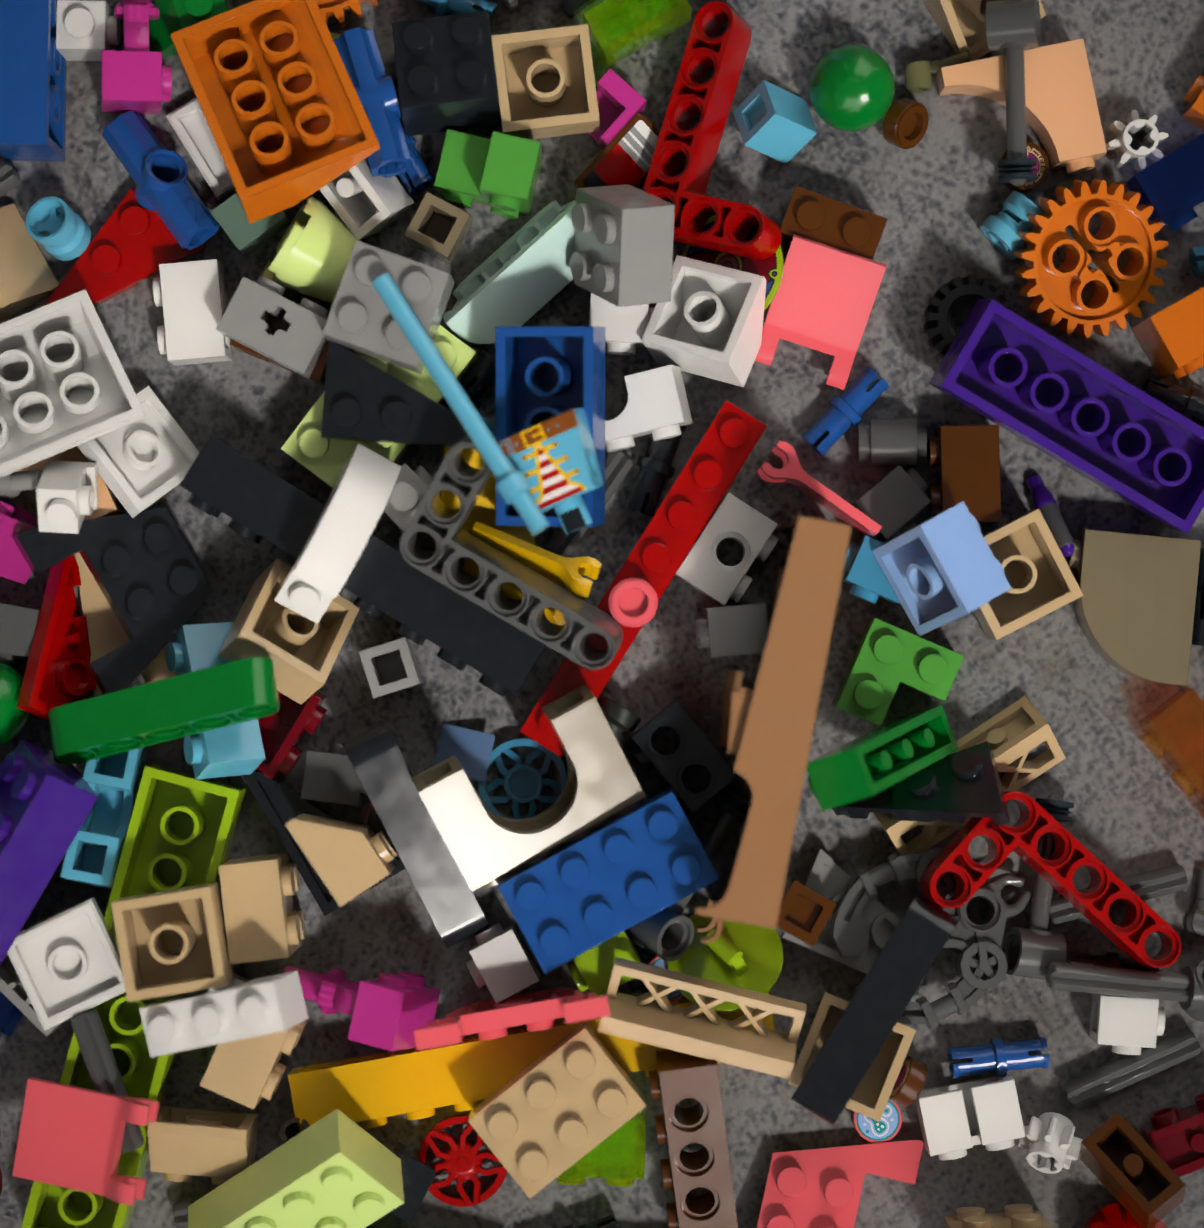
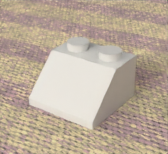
M677 255L672 266L671 302L656 304L641 341L658 365L667 366L671 364L679 366L681 371L744 387L762 342L767 280L761 275Z

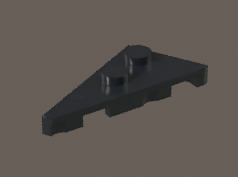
M328 342L322 438L453 447L467 434L454 412L339 344Z
M987 741L952 753L873 796L832 808L836 815H847L850 818L867 819L869 812L891 813L895 820L933 822L934 820L941 819L949 823L964 824L966 817L991 818L995 825L1004 826L1010 824L994 754Z
M257 768L251 775H242L294 864L296 863L297 870L324 916L338 909L340 906L284 824L302 813L335 820L339 819L311 801L301 799L299 793L277 779L270 780L265 777L264 773ZM395 856L393 861L397 867L392 873L363 893L404 870L405 867L402 861Z

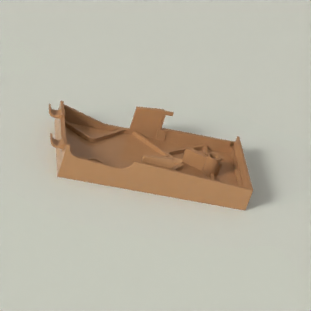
M798 516L785 525L784 530L795 531L786 568H780L774 595L776 607L755 688L741 687L744 672L727 670L723 693L719 746L727 747L728 753L737 754L733 771L742 775L749 783L752 791V803L736 862L719 895H712V897L708 898L707 908L696 907L695 914L711 917L706 925L697 926V932L709 931L716 924L715 931L710 936L701 937V943H710L719 938L724 919L772 929L777 927L851 525Z

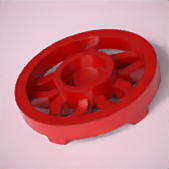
M465 1114L450 1116L436 1123L425 1135L418 1153V1159L426 1163V1153L428 1146H430L436 1157L444 1159L443 1161L436 1162L432 1167L437 1172L445 1169L448 1177L432 1182L428 1191L438 1200L458 1207L474 1206L489 1199L500 1188L507 1173L505 1167L491 1150H480L484 1145V1141L479 1135L477 1136L476 1143L466 1140V1137L474 1128L468 1122L469 1115ZM456 1124H467L459 1134L458 1141H456L453 1135L441 1130ZM434 1137L449 1143L450 1146L446 1152L439 1148L433 1139ZM488 1158L500 1163V1165L485 1168L482 1166V1161ZM478 1173L484 1176L498 1173L494 1182L481 1192V1179ZM455 1179L457 1180L456 1189L461 1197L447 1194L440 1188L449 1186ZM472 1180L474 1183V1196L468 1195L463 1186V1181Z

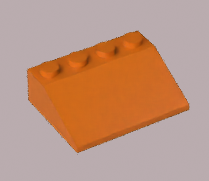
M254 0L170 34L179 60L250 224L297 205L381 149L316 0Z

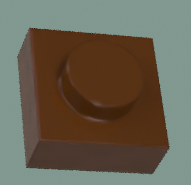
M792 880L781 900L777 928L814 947L837 904L798 881Z

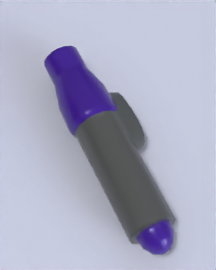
M1036 475L1029 478L1026 484L1031 492L1035 509H1039L1062 554L1066 557L1072 556L1075 542L1057 507L1053 494L1045 486L1041 476Z

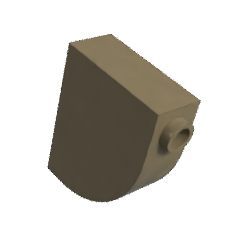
M1089 529L1077 531V537L1073 539L1075 542L1074 553L1072 556L1067 557V564L1069 568H1074L1073 576L1084 595L1074 600L1073 604L1080 627L1089 643L1110 665L1129 676L1147 682L1188 686L1201 541Z

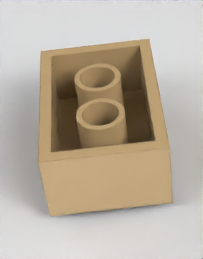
M584 1021L471 1110L468 1122L530 1199L643 1110L647 1104L646 1096L589 1024Z

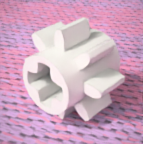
M1132 110L1127 117V126L1116 120L1111 124L1110 129L1117 137L1110 141L1106 148L1109 151L1115 150L1119 157L1116 163L1117 168H1120L1125 163L1134 164L1137 173H1141L1146 167V157L1154 162H1159L1164 157L1163 153L1156 147L1158 143L1163 142L1169 135L1165 132H1158L1157 127L1154 125L1158 118L1157 115H1153L1148 120L1139 119L1138 112ZM1136 133L1143 136L1140 144L1141 147L1138 150H1134L1130 146L1133 139L1132 136Z
M1046 1112L1041 1114L1039 1118L1031 1117L1029 1126H1024L1026 1137L1020 1138L1018 1146L1028 1149L1025 1159H1027L1031 1167L1043 1173L1055 1174L1060 1172L1062 1168L1070 1169L1072 1160H1078L1083 1140L1074 1137L1076 1127L1071 1120L1058 1113Z

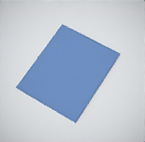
M443 723L434 766L455 755L469 779L485 782L495 735Z

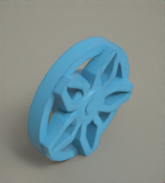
M518 738L502 743L491 753L488 770L495 760L499 773L504 775L505 779L497 778L487 786L486 780L485 782L478 781L480 797L489 811L498 816L509 818L500 813L493 803H506L512 799L511 809L514 818L522 819L518 808L519 803L529 804L527 818L535 815L537 805L534 799L537 798L542 803H554L559 796L543 795L540 793L542 786L549 785L561 794L566 783L567 770L561 757L533 739ZM529 746L537 749L526 756L525 764H522L520 756L510 750V748ZM502 752L514 760L516 766L510 770L506 769L500 754ZM544 752L546 757L543 766L537 770L531 766L532 760ZM551 760L554 761L559 770L561 785L551 778H542V775L548 772ZM499 785H504L507 794L504 796H488V793Z

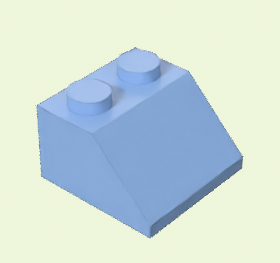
M964 501L872 551L918 636L972 612L1011 589L1004 575L1001 563L992 554L980 532L978 521L970 514Z

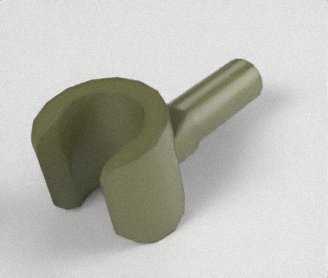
M968 51L940 61L911 62L905 70L908 92L921 93L932 90V75L937 74L941 67L970 62Z

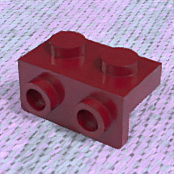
M277 691L279 711L272 715L258 718L265 759L257 769L262 771L265 777L274 780L280 772L288 776L302 754V751L296 748L305 731L313 735L327 713V709L321 706L326 698L321 692L316 691L300 705Z
M1204 1092L1194 1098L1196 1104L1181 1110H1177L1176 1106L1160 1109L1149 1116L1150 1122L1139 1126L1147 1144L1178 1177L1204 1168Z

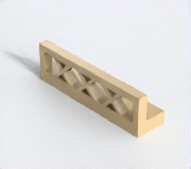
M1026 696L956 741L959 750L955 752L986 741L988 742L993 751L998 772H1005L1000 781L1003 791L1019 790L1066 759L1048 722ZM1041 743H1045L1048 750L1031 761L1025 760L1029 751ZM871 812L888 835L899 856L922 853L963 827L972 818L966 817L964 824L949 823L941 819L934 820L933 822L895 820L891 813ZM917 825H924L921 834L906 844L901 838L902 835Z
M615 957L606 994L611 1016L600 1018L597 1032L786 1079L791 1078L795 1064L797 1042L806 1014L807 1004ZM621 975L642 980L649 991L638 997L617 992ZM677 989L688 991L697 1003L685 1009L676 1007L671 1004L666 995ZM724 1001L736 1003L742 1009L744 1015L734 1020L721 1018L713 1007ZM772 1013L793 1017L788 1034L767 1029L761 1019Z

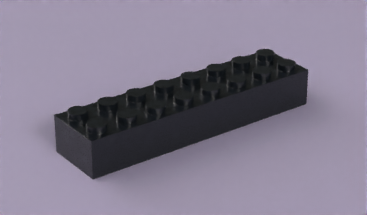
M210 435L179 485L191 492L186 499L187 502L216 518L219 517L221 512L232 518L228 525L229 528L258 544L262 538L274 544L270 553L291 566L294 565L326 506ZM372 534L339 592L341 594L345 588L357 595L353 604L376 619L382 620L386 613L399 621L395 631L416 644L423 645L425 640L428 639L441 647L436 656L458 670L464 671L468 664L483 673L478 682L502 697L506 695L508 690L515 694L519 693L547 647L542 642L414 568L404 560L400 551Z

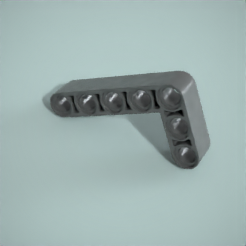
M464 435L447 453L401 537L400 552L404 560L414 568L582 667L597 670L608 666L623 641V629L619 622L599 608L462 528L492 475V471L484 459L483 468H473L465 462L463 449L472 448L476 451L478 449L469 435ZM449 490L457 495L460 501V509L453 510L447 508L440 499V491ZM427 532L431 534L437 543V550H428L421 546L417 533ZM460 557H469L477 562L480 574H467L460 565ZM511 582L516 584L522 591L523 599L513 600L508 598L502 590V583ZM556 608L561 611L565 617L566 624H552L547 620L544 609ZM598 633L606 638L609 648L606 650L593 648L587 640V634Z

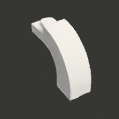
M357 444L338 476L315 528L280 586L274 601L317 624L319 623L333 598L336 599L366 546L391 495L401 466L361 444Z

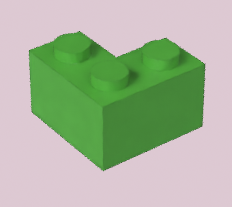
M447 129L434 184L437 194L444 195V201L457 207L471 208L472 202L491 206L490 213L504 218L518 219L519 213L530 215L543 161L541 142L493 131L491 139Z
M875 617L869 618L831 706L869 723L881 726L899 683L934 699L945 701L964 656Z

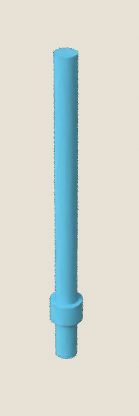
M384 273L372 282V285L499 483L496 485V488L506 504L512 503L532 535L540 533L550 524L529 493L532 490V486L521 470L515 471L390 274Z

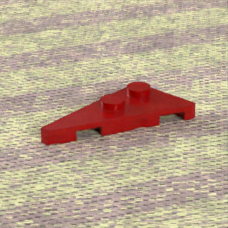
M130 189L44 306L86 289L93 305L98 302L103 303L135 287L138 282L148 277L153 278L159 275V264L177 263L193 254L196 256L204 252L208 246L204 243L190 251L187 248H181L157 212L144 208L136 200L134 190Z
M75 555L52 566L50 569L17 703V708L48 722L49 710L61 705L88 699L89 690L96 689L95 680L87 668V665L90 664L91 649L86 616L78 617L74 587L81 585V579Z

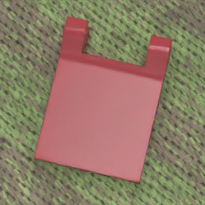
M794 234L784 263L780 287L770 304L763 325L762 342L755 361L771 366L779 339L834 356L827 374L826 385L844 390L887 265Z
M779 441L770 452L781 460L782 469H775L767 462H764L757 470L756 474L762 481L769 484H788L795 487L844 523L851 525V528L863 536H875L882 528L881 525L807 474L799 463L795 449L787 442Z
M33 1077L28 1078L12 1176L101 1195L122 1204L133 1205L135 1204V1199L144 1200L147 1180L135 1176L118 1175L126 1122L141 1126L148 1125V1121L156 1122L160 1101L120 1096Z

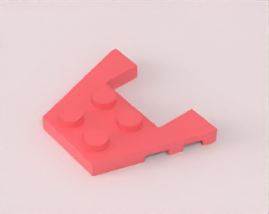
M560 986L511 995L498 1003L494 999L467 1003L445 1014L446 1018L432 1020L427 1023L428 1027H418L413 1032L418 1051L462 1043L464 1035L478 1033V1038L481 1041L507 1036V1029L513 1026L526 1024L527 1031L534 1032L556 1027L555 1020L557 1018L565 1017L567 1024L611 1016L607 995L601 994L596 997L595 992L581 993L579 989Z
M916 1139L772 1153L756 1228H854L865 1174L915 1185L924 1141Z

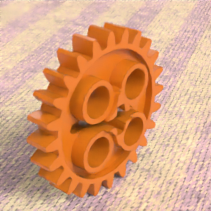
M1093 179L1089 188L1086 181L1075 180L1072 192L1066 187L1058 186L1055 188L1057 202L1047 198L1039 200L1044 211L1042 216L1032 213L1027 214L1026 217L1034 226L1032 232L1018 231L1017 235L1028 242L1026 249H1019L1013 252L1014 256L1025 259V266L1014 271V276L1028 279V283L1019 290V293L1026 297L1036 296L1028 309L1038 314L1045 311L1042 322L1049 326H1055L1059 322V332L1071 335L1076 330L1078 336L1089 338L1092 330L1097 335L1108 336L1110 324L1114 328L1125 330L1126 314L1138 319L1143 317L1138 306L1140 301L1154 304L1155 299L1148 291L1150 285H1164V281L1154 275L1156 268L1166 267L1169 263L1164 259L1157 258V251L1167 247L1168 241L1154 238V234L1164 225L1158 221H1147L1154 207L1147 204L1137 206L1141 194L1133 191H1128L1124 194L1123 184L1112 182L1107 188L1106 180ZM1095 213H1098L1101 218L1100 229L1095 235L1091 236L1088 228L1089 220ZM1068 225H1070V230L1076 241L1071 240L1065 232ZM1063 245L1066 254L1065 260L1060 267L1055 268L1052 260L1053 253L1057 247ZM1083 248L1094 250L1095 252L1090 256ZM1126 249L1129 254L1128 265L1119 272L1117 259L1119 254ZM1091 261H1092V262L1095 264V266L1098 267L1099 269L1092 268V267H1087V266H1088V265L1091 263ZM1106 276L1111 277L1117 286L1115 291L1112 292V287ZM1091 281L1094 293L1091 300L1084 304L1081 299V292L1083 287Z

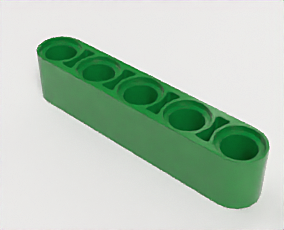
M267 657L240 659L55 707L48 712L53 761L60 764L87 762L272 715L280 709L273 661Z

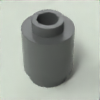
M917 418L870 419V424H858L859 462H870L871 467H896L898 465L909 467L917 466V457H926L927 431L926 428H917Z

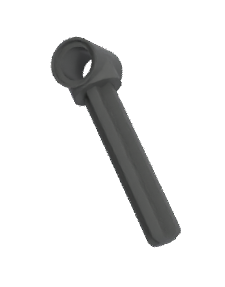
M1204 960L1197 967L1186 966L1181 974L1051 962L1047 966L1046 986L1053 990L1179 1001L1181 1008L1190 1017L1204 1022Z

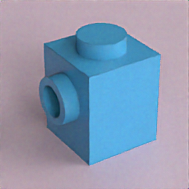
M865 535L861 537L858 544L850 541L844 564L846 572L842 581L852 585L849 594L875 605L879 597L893 604H898L900 601L872 553L873 550L885 543Z

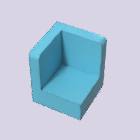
M765 80L733 111L744 145L782 163H788L817 134L806 101Z

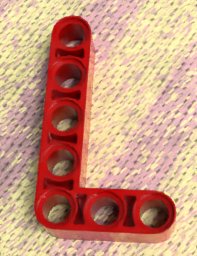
M711 1L704 4L694 18L642 191L675 205L673 242L754 260H764L775 254L781 244L782 233L778 224L751 205L705 196L751 41L749 24L726 3ZM728 23L726 31L717 37L719 29ZM714 69L712 77L703 83L705 75ZM697 115H700L698 124L694 128L689 129L691 121ZM687 160L684 170L679 175H676L678 166ZM716 215L713 226L704 232L706 221L711 216ZM759 224L757 235L752 240L746 241L749 230Z
M1003 791L1005 802L1011 799L1019 806L1020 817L1016 824L1011 827L1008 825H995L991 818L972 817L925 869L920 878L919 886L921 894L925 899L939 907L951 909L961 907L969 901L1014 850L1136 963L1155 968H1165L1176 962L1181 953L1182 945L1176 931L1032 797L1024 792ZM1044 833L1050 834L1055 841V851L1048 859H1043L1037 851V841ZM976 836L983 837L988 845V854L979 863L972 860L968 851L970 842ZM1080 866L1086 867L1091 876L1090 885L1083 892L1077 891L1073 884V874ZM945 872L951 873L956 881V890L947 899L941 898L936 890V882L939 876ZM1116 899L1122 900L1126 907V916L1118 925L1112 923L1108 914L1109 907ZM1156 932L1161 939V949L1156 956L1150 958L1145 952V940L1151 933Z

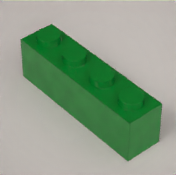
M942 704L893 720L807 762L808 784L811 792L818 799L821 810H829L873 796L959 750Z

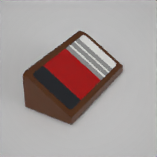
M639 111L574 182V187L577 189L629 184L639 188L646 180L660 132Z

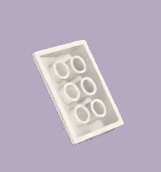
M86 289L0 324V478L146 417Z

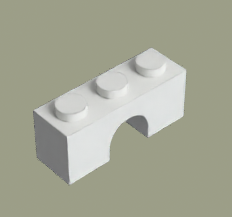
M670 364L624 376L628 401L625 409L619 416L605 421L606 450L609 453L634 447L635 437L652 434L653 441L682 435L680 426L693 423L679 366Z
M298 970L252 979L246 983L213 992L205 989L165 997L139 1008L150 1058L285 1031L309 1019Z

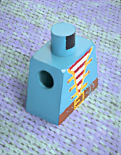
M584 408L571 409L498 442L515 471L521 470L532 486V490L529 493L541 512L555 509L565 535L593 523L582 495L602 487L603 480Z

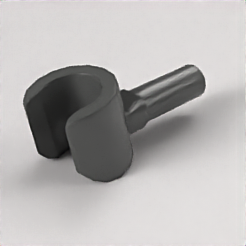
M1199 869L1194 906L1186 917L1185 927L1189 933L1203 939L1204 869Z

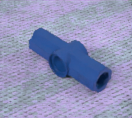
M357 27L343 31L342 35L333 41L381 148L367 157L372 176L389 178L402 174L405 169L413 166L411 152L399 118H402L392 78L390 75L386 76L373 29L366 30Z
M133 110L119 115L112 123L105 127L102 134L103 138L135 181L134 196L144 208L157 212L181 248H187L190 251L203 245L205 241L216 234L220 225L187 181L188 166L185 160L178 153L165 149L140 113L135 114Z

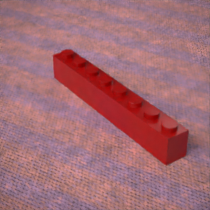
M727 400L725 401L597 608L612 616L609 610L610 593L619 582L629 578H638L649 583L655 590L659 601L767 425ZM620 624L623 629L621 647L613 660L604 668L590 670L566 657L520 732L561 757L564 751L542 707L584 684L597 700L642 626L626 627ZM598 633L587 634V640L593 648L598 650L609 648L606 638Z

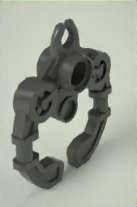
M944 848L927 849L922 853L905 854L897 857L895 854H891L885 857V863L868 871L862 868L855 872L857 878L845 891L840 900L831 926L830 936L840 957L862 954L868 949L869 931L861 913L869 901L879 897L876 888L892 880L895 881L898 887H901L908 883L907 879H913V882L920 889L919 885L922 874ZM949 872L939 876L936 882L937 893L943 899L951 897L956 890L955 878ZM1005 873L985 881L969 899L970 901L972 898L978 897L985 905V916L977 924L972 923L967 917L966 907L968 902L954 909L940 907L959 919L943 948L953 947L959 949L955 966L960 979L956 983L951 982L945 985L948 995L929 1003L925 996L916 999V1002H909L898 1020L899 1023L909 1025L926 1024L928 1029L936 1028L939 1026V1020L956 1012L958 1015L968 1012V1007L979 1000L988 989L995 988L1004 980L1008 965L1006 955L1001 950L1006 920L1022 912L1032 895L1029 890L1023 889L1016 902L1006 903L1001 898V890L1006 885L1023 886L1025 883L1023 876ZM863 978L859 983H857L854 986L856 992L858 991L859 987L861 986L865 978Z

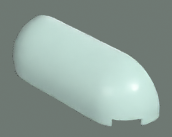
M556 200L548 204L458 285L452 293L457 298V302L452 311L450 310L443 314L445 323L455 334L466 341L476 344L495 343L496 327H521L574 279L571 273L570 260L575 252V229L572 224V209L576 204V200L560 206Z

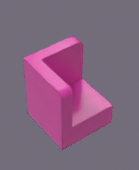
M611 68L597 82L598 91L596 93L600 131L587 133L603 149L639 111L643 114L646 110V99Z

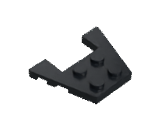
M166 507L142 511L134 518L127 513L85 520L82 523L79 534L39 532V528L21 531L13 537L34 576L76 553H80L126 632L129 642L87 665L103 695L127 689L176 635L182 625L192 617L214 592Z

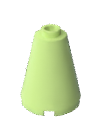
M310 195L306 204H303L278 243L276 247L277 255L272 262L268 261L261 276L274 281L286 289L333 304L357 239L347 226L320 200Z

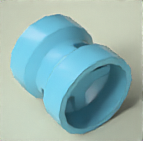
M1013 191L1003 201L1001 212L998 215H990L980 226V230L988 241L1001 253L1011 259H1015L1016 256L1013 255V252L1025 248V241L1017 235L1018 231L1032 232L1034 228L1026 217L1027 214L1032 213L1042 216L1043 213L1026 196Z
M55 196L44 197L38 200L26 215L25 226L27 232L34 240L43 245L55 259L61 261L73 260L79 257L90 243L91 231L89 225L78 214L74 213L61 198Z

